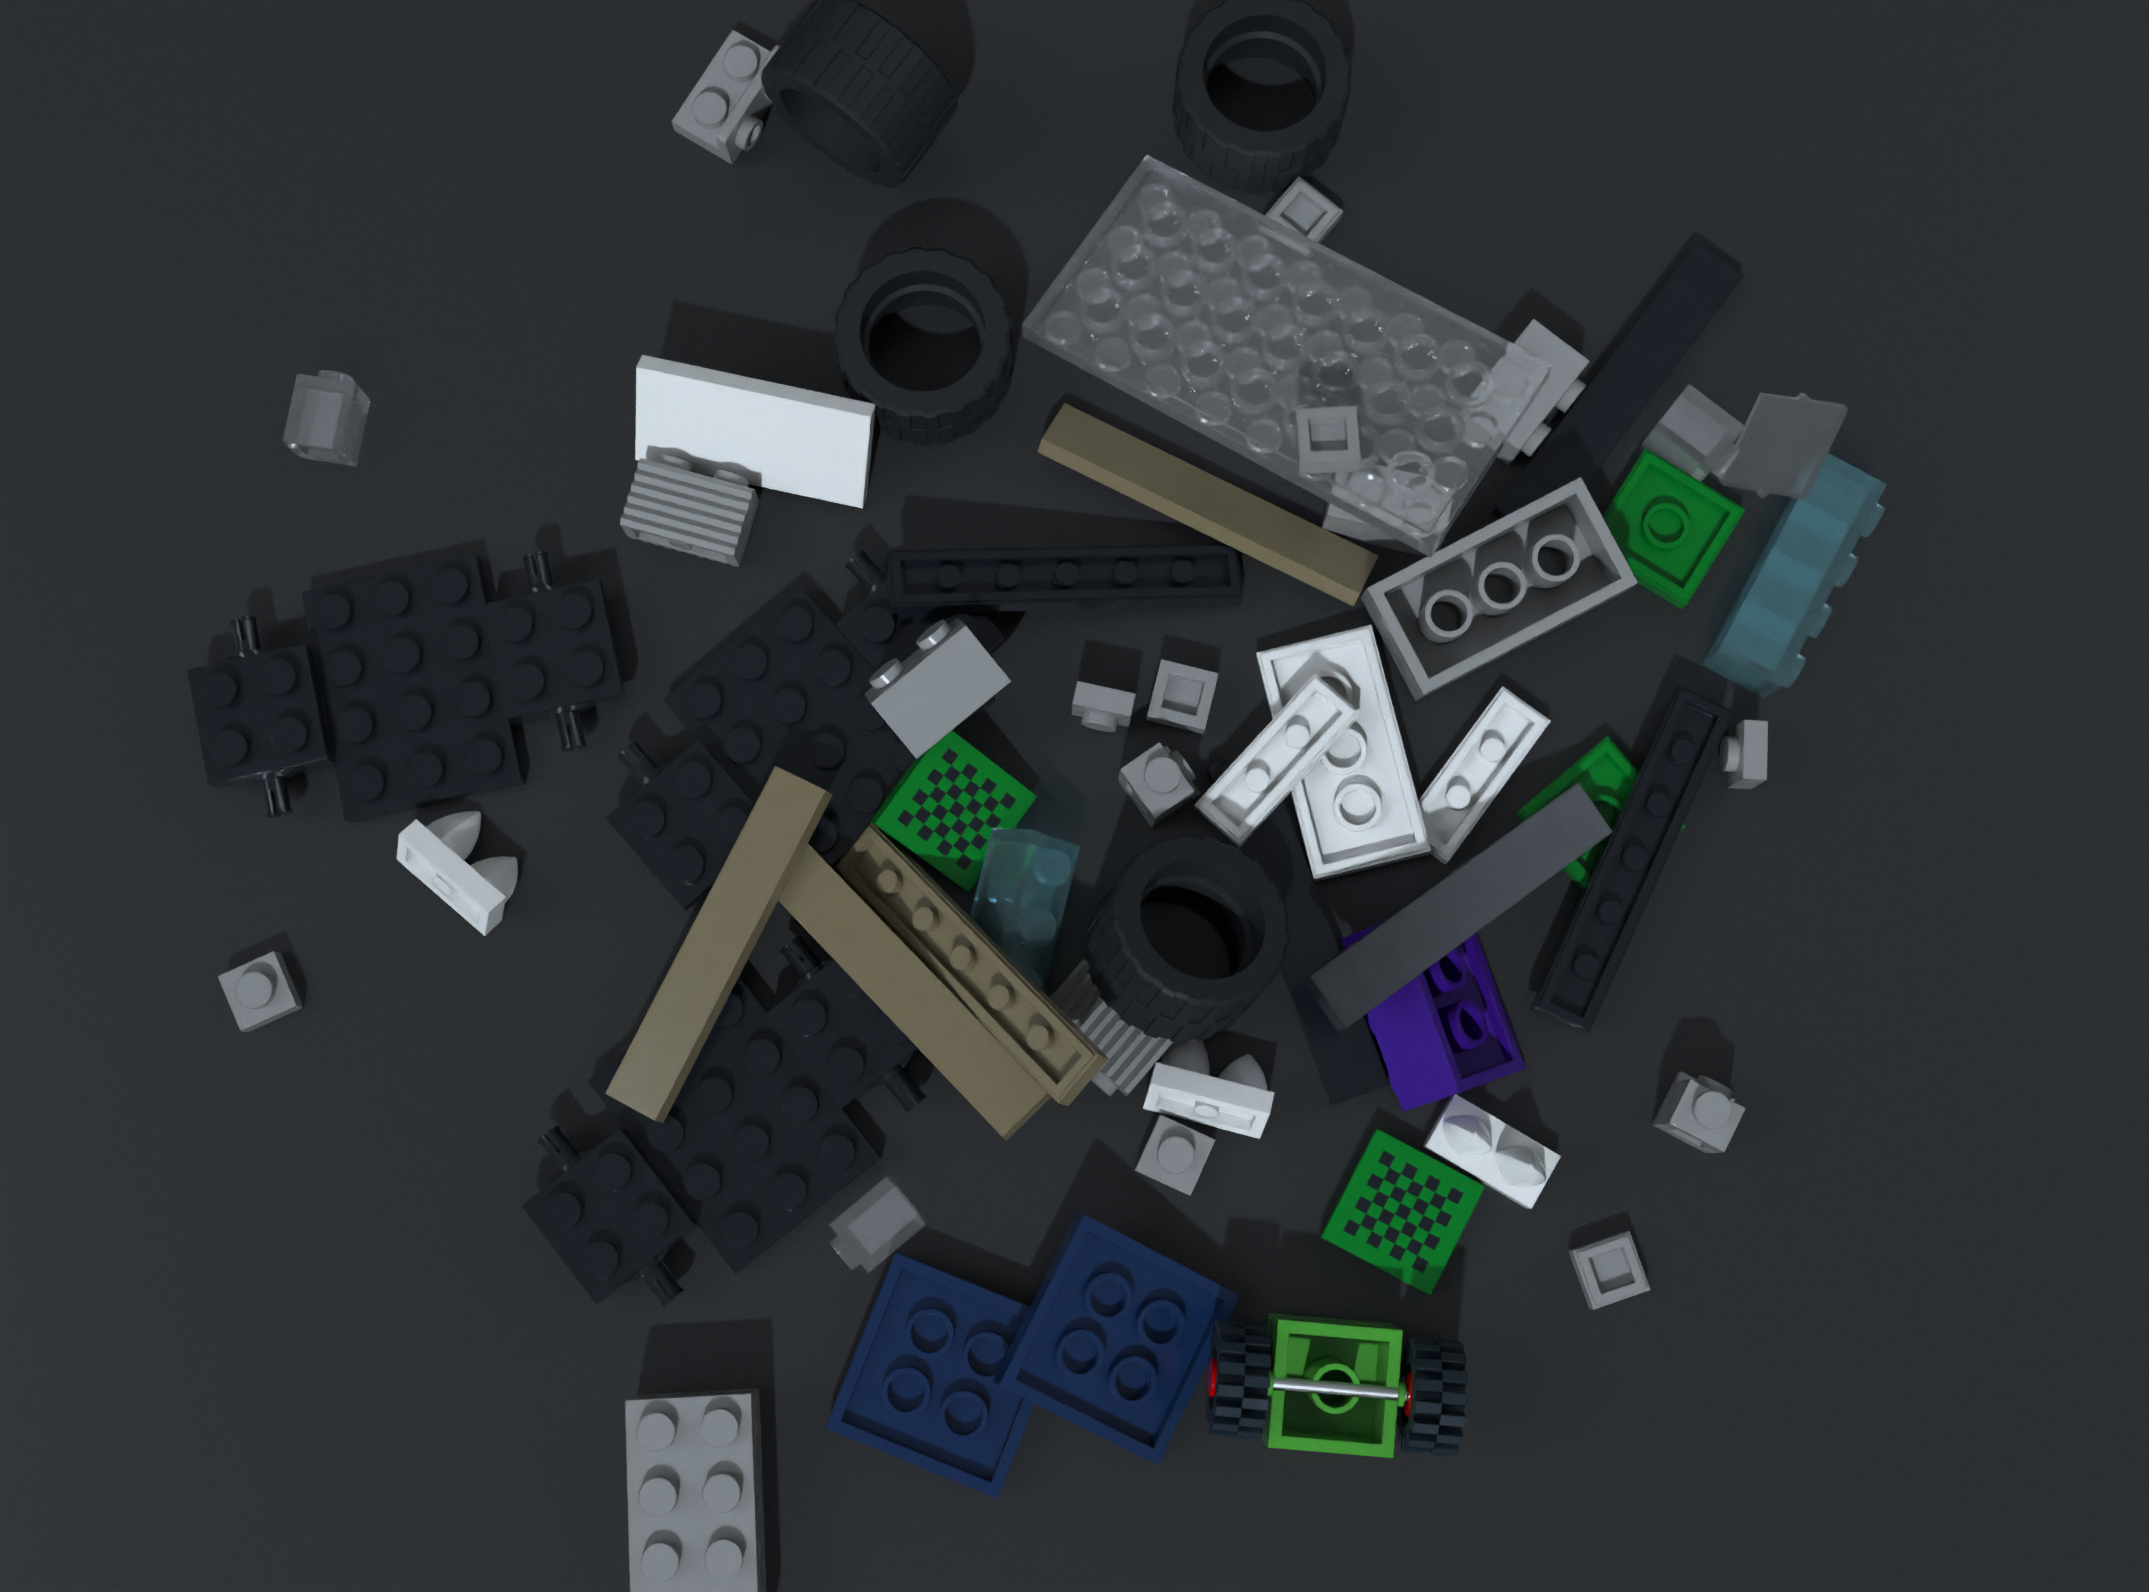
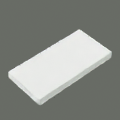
M642 355L636 366L635 460L639 461L640 458L657 462L659 455H670L692 464L691 472L714 477L716 470L729 471L745 477L749 480L750 485L863 508L868 492L876 405Z
M1372 625L1257 652L1256 657L1272 720L1314 674L1319 676L1360 712L1359 718L1291 791L1313 881L1318 882L1429 855L1431 848Z

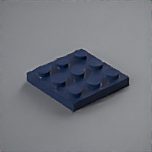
M1076 1212L993 1382L1159 1465L1210 1359V1343L1216 1320H1229L1240 1295L1080 1212Z
M896 1252L825 1428L998 1499L1035 1403L998 1386L993 1382V1379L1030 1305Z

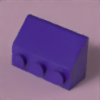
M1379 924L1342 938L1341 942L1344 949ZM1476 933L1367 1013L1370 1029L1376 1036L1388 1069L1390 1085L1397 1094L1403 1112L1526 1069Z

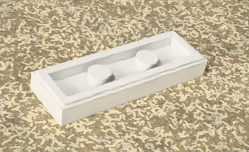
M1314 674L1197 801L1195 809L1240 848L1359 718L1360 712L1319 676Z
M1503 686L1418 800L1431 848L1430 854L1444 864L1448 863L1550 723L1548 718Z

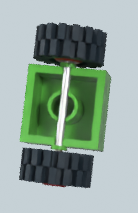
M1269 1313L1268 1326L1267 1324L1216 1320L1210 1343V1360L1208 1361L1207 1433L1209 1436L1261 1439L1268 1448L1394 1458L1395 1431L1397 1426V1430H1399L1398 1442L1401 1444L1402 1452L1443 1456L1457 1455L1459 1445H1461L1463 1439L1462 1427H1465L1466 1423L1464 1408L1468 1403V1394H1465V1386L1468 1383V1372H1465L1467 1359L1466 1354H1463V1343L1454 1340L1408 1337L1407 1343H1404L1403 1357H1401L1403 1330L1391 1323Z

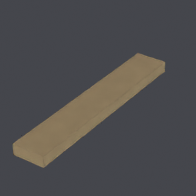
M1066 403L1063 404L1041 439L1038 453L1353 607L1378 558V555Z
M777 766L774 767L605 1094L654 1121L664 1123L833 796L831 793Z
M872 822L868 825L834 869L1059 1104L1069 1106L1109 1058L892 837Z
M807 844L778 901L1007 1141L1052 1096L823 858Z

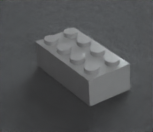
M1580 477L1368 587L1361 596V599L1412 696L1417 701L1623 594L1638 582Z
M759 1388L641 1394L625 1400L630 1592H766Z

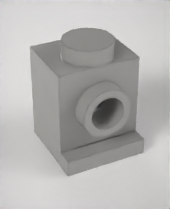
M1160 742L1125 765L1119 772V783L1151 828H1154L1201 795L1192 782L1196 777L1182 755L1177 750L1171 752L1167 746L1163 747Z
M1679 1071L1652 1125L1704 1153L1725 1152L1746 1108L1734 1102L1735 1099L1731 1098L1733 1091L1723 1084L1701 1075L1695 1079Z

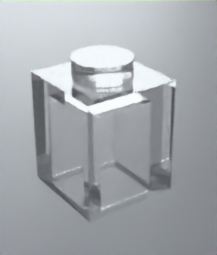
M320 370L318 376L297 373L283 442L299 458L357 467L371 400L354 382V378L347 374L333 370Z
M1689 384L1641 445L1699 481H1702L1709 472L1720 478L1741 452V449L1734 445L1733 442L1746 426Z
M885 1177L829 1224L837 1234L830 1241V1244L851 1270L856 1269L861 1264L870 1273L929 1223L893 1179Z

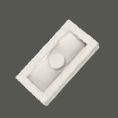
M480 811L450 814L435 820L426 827L415 819L398 836L396 860L480 933L486 936L502 921L505 903L513 894L518 877L516 857H490L477 861L472 865L465 862L479 836L481 828Z
M1193 1039L1186 1040L1185 1042H1173L1164 1052L1159 1063H1155L1143 1109L1260 1139L1270 1116L1275 1092L1268 1091L1265 1076L1252 1055L1246 1054L1236 1059L1217 1078L1209 1076L1208 1055L1202 1040L1197 1041Z
M1457 1094L1449 1098L1422 1146L1526 1209H1532L1561 1157Z

